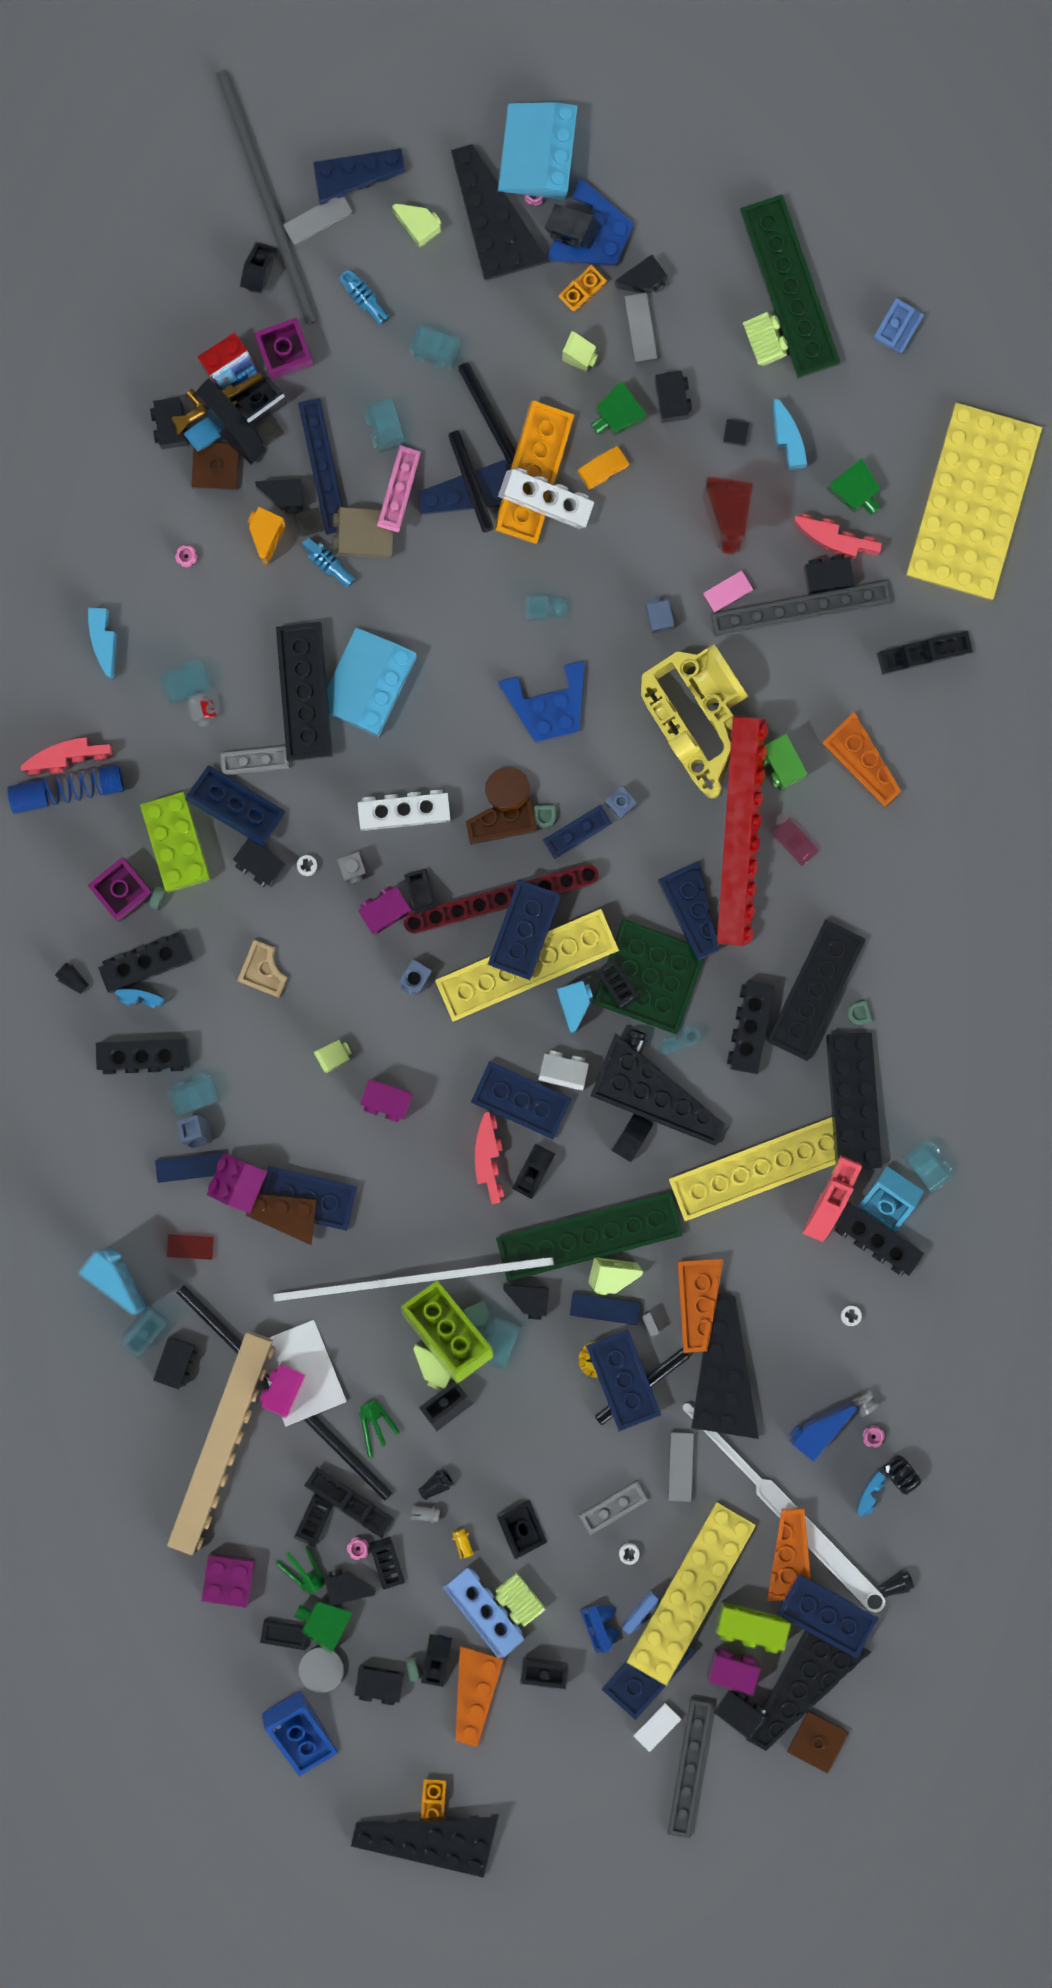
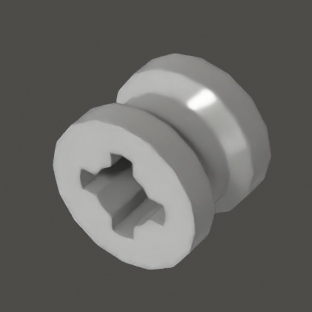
M871 1390L852 1400L853 1405L859 1409L860 1417L880 1407L879 1403L873 1399V1392Z

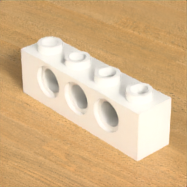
M515 467V469L506 471L498 497L577 529L586 527L594 505L593 501L588 500L589 496L580 492H576V494L568 491V487L560 484L551 485L548 483V479L535 476L534 478L527 475L528 471ZM524 483L530 486L529 495L523 491ZM545 491L551 496L549 503L543 499ZM565 499L571 504L569 511L564 508L563 503Z
M443 790L429 791L430 795L422 796L420 792L407 793V797L398 798V794L385 795L383 800H376V797L362 798V802H358L360 830L366 831L451 822L448 793H443ZM423 802L432 803L433 809L430 813H423L420 810ZM402 804H407L411 808L410 813L402 816L398 813V807ZM380 806L388 809V814L384 818H379L375 815L376 809Z

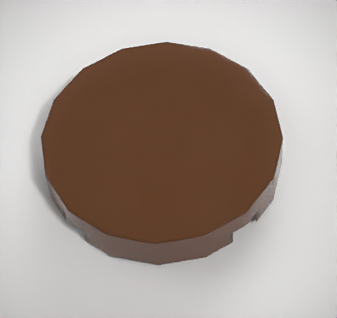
M504 767L496 770L488 777L485 783V793L489 803L494 808L502 811H508V809L513 808L515 810L527 801L530 795V784L527 776L521 770L513 767Z

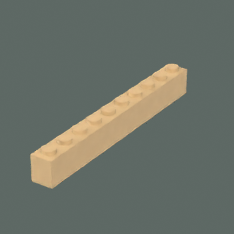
M252 1331L246 1332L168 1541V1547L192 1556L196 1550H201L205 1539L201 1537L203 1530H208L212 1521V1517L209 1516L212 1508L216 1509L220 1499V1496L217 1495L219 1487H224L228 1478V1474H225L228 1465L232 1466L236 1456L233 1449L235 1444H240L244 1434L241 1431L243 1422L248 1423L252 1413L251 1410H248L251 1401L255 1402L260 1389L256 1387L259 1380L263 1381L268 1369L264 1367L266 1360H271L276 1347L272 1346L273 1339Z

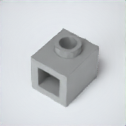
M359 852L337 859L346 883L350 881L351 884H355L364 880L363 876H366L367 873Z

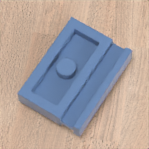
M896 298L873 339L902 354L924 314Z
M652 1590L648 1592L622 1624L625 1632L630 1635L633 1630L636 1632L644 1622L643 1618L648 1613L651 1614L659 1604L657 1594Z

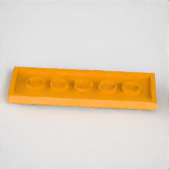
M534 400L530 401L511 469H515V467L528 471L527 475L534 478L535 476L548 479L549 484L554 485L574 414ZM524 483L523 491L527 495L530 493V486ZM545 491L543 499L549 503L551 496ZM502 498L493 530L532 544H537L545 515Z

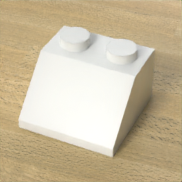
M551 1050L549 1054L544 1055L539 1081L583 1091L589 1064L585 1063V1058L572 1056L570 1060L562 1058L563 1053Z

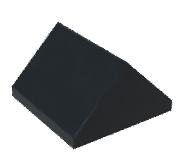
M267 375L263 377L261 382L231 400V402H237L235 407L252 428L287 404L284 394Z
M530 1500L497 1514V1519L514 1559H518L547 1543Z

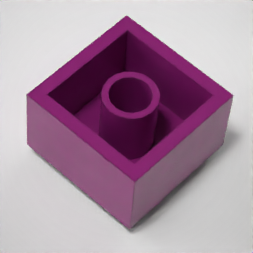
M297 317L254 332L271 380L313 366Z
M121 857L87 885L118 922L152 895L151 889L124 857Z
M389 886L379 892L381 895L374 901L372 898H369L360 904L361 909L358 912L374 936L412 913L397 886L393 889Z
M368 1079L360 1105L365 1106L363 1110L365 1112L377 1115L379 1111L386 1114V1119L399 1122V1119L405 1120L413 1094Z
M223 1153L222 1158L217 1164L213 1180L209 1183L207 1196L227 1206L250 1214L267 1171Z
M210 1553L207 1560L201 1601L247 1608L255 1559Z
M720 1647V1650L714 1649L707 1678L709 1683L753 1695L761 1668L755 1657L747 1654H742L739 1657L733 1654L732 1650Z

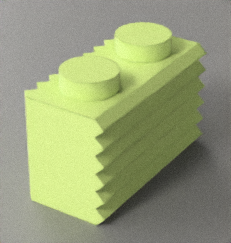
M766 312L743 322L759 365L765 366L787 356L786 349H788V344L784 336L780 337L778 328H780V323L776 315L772 316L771 313Z
M517 1572L495 1590L497 1593L495 1598L502 1607L508 1606L512 1611L509 1615L517 1625L521 1623L525 1627L545 1610V1606Z

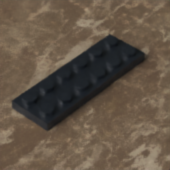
M312 622L276 627L287 761L333 757L322 623Z
M826 919L824 920L766 1042L808 1061L864 945L865 938Z
M872 1032L826 1035L835 1162L837 1164L841 1155L862 1164L861 1169L882 1168Z

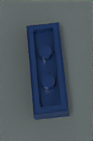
M599 805L543 839V842L553 858L556 859L612 825V822L602 806Z
M223 1152L155 1160L157 1182L214 1176Z
M573 1293L570 1316L637 1325L640 1302Z

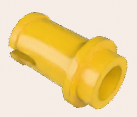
M465 1528L453 1531L451 1538L455 1540L460 1559L474 1555L468 1539L469 1532Z

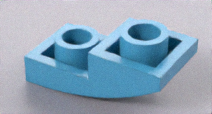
M208 417L184 433L185 437L198 452L222 437L218 434L221 429Z
M121 989L115 992L116 995L120 996L118 1001L128 1006L131 1003L137 1005L141 997L144 998L142 1003L151 1008H155L156 1005L162 1007L165 1001L160 996L140 990Z
M878 1470L873 1473L860 1494L856 1507V1513L860 1517L863 1514L867 1516L876 1507L874 1503L877 1500L871 1493L873 1491L877 1493L885 1484L883 1480L886 1477Z

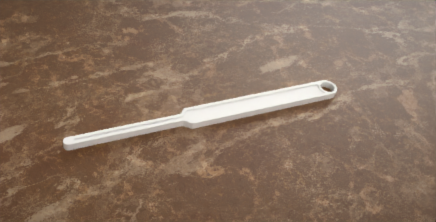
M553 1257L273 1294L275 1302L553 1265Z
M685 1403L683 1410L693 1418L694 1408L689 1403ZM703 1430L755 1483L756 1494L779 1518L783 1508L797 1507L771 1479H762L717 1432ZM805 1515L808 1548L869 1611H881L885 1606L883 1595ZM871 1595H879L881 1597L882 1604L879 1608L872 1609L868 1606L867 1601Z

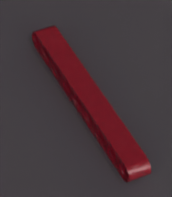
M587 864L525 882L538 886L541 882L546 881L551 885L550 891L563 894L595 884L599 875L596 867ZM590 869L594 872L595 877L591 881H585L582 878V872ZM562 876H570L573 879V884L570 887H563L560 883ZM517 884L436 906V909L418 914L410 913L404 919V927L411 934H419L508 909ZM500 893L505 894L508 898L507 903L502 906L495 903V897ZM479 899L486 903L485 909L481 912L473 908V903ZM457 905L464 909V914L459 918L451 914L452 908ZM436 911L442 914V920L438 924L432 923L429 918L431 913ZM411 918H418L421 924L418 929L412 930L408 927V921Z

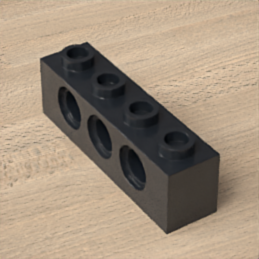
M174 933L165 937L166 941L160 944L154 941L144 945L145 949L139 952L133 949L123 953L124 957L116 960L115 957L102 961L103 965L98 967L107 992L113 993L116 990H121L193 962L194 959L185 936H179L178 933ZM164 948L172 950L173 954L169 960H163L161 957V951ZM143 956L151 958V965L148 968L140 966V959ZM122 964H128L130 973L123 977L119 974V967Z
M747 980L746 985L742 984L740 998H743L742 1007H737L735 1020H739L738 1029H733L731 1042H735L734 1050L729 1051L727 1064L731 1065L730 1070L758 1074L775 985ZM755 998L759 1000L760 1009L758 1011L749 1009L748 1002L750 999ZM746 1021H753L756 1024L754 1033L750 1034L744 1030ZM742 1043L751 1045L752 1052L750 1055L744 1056L740 1053L739 1049Z
M188 1039L96 1043L97 1070H102L103 1074H116L118 1069H125V1073H139L141 1068H148V1073L161 1072V1068L170 1067L171 1072L184 1071V1067L189 1066ZM167 1049L170 1051L171 1059L168 1062L160 1060L162 1050ZM142 1050H145L149 1056L145 1063H140L137 1060V1054ZM119 1051L124 1052L126 1055V1060L123 1064H117L114 1059L115 1054Z
M850 1202L846 1203L834 1225L836 1233L844 1238L847 1235L855 1240L853 1243L855 1246L863 1251L868 1248L874 1252L873 1258L882 1264L887 1261L893 1265L891 1270L901 1277L904 1273L910 1276L924 1255L922 1251ZM857 1221L862 1222L864 1225V1230L861 1234H855L852 1231V1226ZM875 1234L881 1235L883 1239L879 1247H874L871 1244V1238ZM894 1247H899L901 1250V1257L897 1260H893L890 1257V1251Z

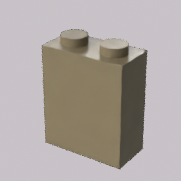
M340 507L337 513L333 514V527H336V536L332 537V549H335V556L389 559L392 556L393 531L377 526L381 510Z

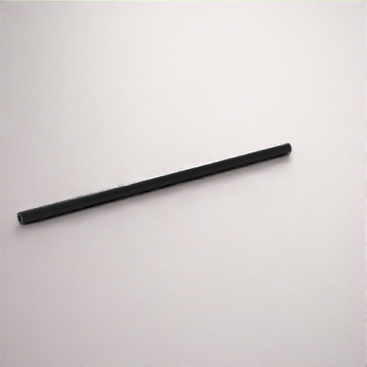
M183 1285L176 1293L238 1354L242 1342ZM266 1372L264 1381L268 1384L266 1377L269 1379L270 1376ZM315 1415L303 1419L384 1501L392 1494Z

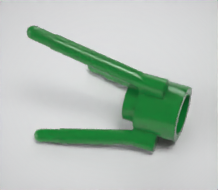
M376 1400L359 1407L361 1410L359 1416L362 1421L369 1458H372L373 1455L367 1421L368 1423L372 1422L382 1446H385L386 1443L376 1420L381 1418L380 1414L395 1434H399V1430L385 1412L382 1404L378 1405Z
M306 1546L305 1549L315 1574L312 1571L306 1573L290 1552H286V1556L302 1575L301 1580L279 1561L276 1562V1565L295 1581L303 1591L307 1590L309 1595H312L324 1586L321 1580L324 1576L320 1572L309 1546Z

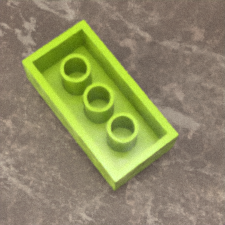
M184 792L140 804L167 893L211 881L190 806L185 800L186 794Z
M438 1280L401 1306L402 1316L456 1384L493 1358L491 1346Z

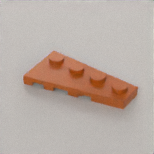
M855 712L822 742V745L884 808L901 792L889 769L881 759L879 752L859 722Z
M724 1259L678 1262L683 1353L708 1352Z
M804 1507L783 1508L781 1510L767 1601L784 1600L798 1573L811 1580Z
M461 1645L455 1741L478 1747L503 1658L498 1659L497 1656Z

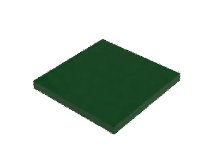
M622 919L615 938L619 951L610 954L607 962L612 959L616 960L638 993L639 999L623 1010H620L600 979L592 1004L677 1035L705 958L697 961L688 942ZM613 968L603 975L606 978L614 973L616 969ZM620 975L610 981L609 984L612 985L620 980ZM625 983L614 990L615 993L625 988ZM630 991L621 996L619 999L622 1001L623 999L630 996Z

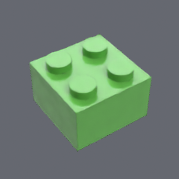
M787 734L764 745L767 753L765 760H763V767H768L770 770L769 779L774 788L779 787L781 791L806 777L808 773Z

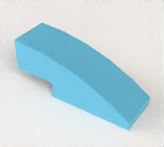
M774 399L773 414L776 447L786 448L787 470L806 468V454L798 428L781 401Z
M88 608V625L94 652L106 676L109 679H114L116 634L113 631H108L109 611L105 608Z

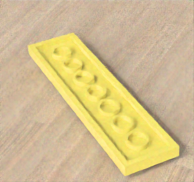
M599 909L548 931L531 980L487 965L490 959L488 957L435 980L452 1022L613 954L619 951L603 911Z
M832 1117L670 1178L669 1182L684 1221L835 1165Z
M715 1503L626 1662L659 1682L665 1685L668 1684L756 1526L755 1524L721 1504Z

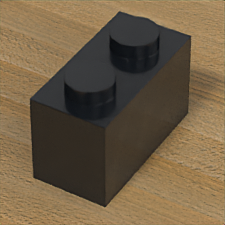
M555 204L545 229L550 234V238L559 243H562L564 240L575 248L581 249V247L590 249L601 224L592 215Z
M682 371L656 374L654 380L661 423L688 419L689 412H692L691 399L686 398L685 390H689L687 376L683 377Z
M180 397L153 401L154 408H150L152 422L156 421L157 430H153L155 444L159 443L161 449L188 446V440L184 435L186 427L177 435L175 425L171 420L173 416L184 415Z
M844 555L830 557V561L822 562V559L809 560V564L804 566L808 594L853 587L854 579L850 557L844 558Z
M249 838L233 858L237 863L235 867L245 875L248 871L255 876L253 880L262 887H265L266 884L272 887L287 866Z
M171 1336L168 1337L153 1381L178 1390L182 1385L186 1386L190 1373L187 1372L189 1363L194 1364L197 1356V1351L194 1350L196 1345Z
M453 1381L420 1406L419 1409L437 1432L473 1404L460 1385Z
M523 1657L520 1684L566 1689L568 1662Z
M360 1665L354 1695L359 1696V1700L371 1702L372 1699H379L382 1704L395 1705V1702H400L405 1672Z
M728 1690L713 1713L748 1740L755 1741L770 1720V1717L765 1714L767 1710L757 1703L755 1705L748 1701L749 1696L745 1693Z

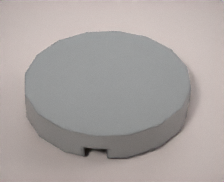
M322 1647L310 1649L302 1657L299 1664V1676L302 1683L309 1690L316 1693H326L335 1689L340 1684L344 1675L343 1661L335 1650L330 1654Z

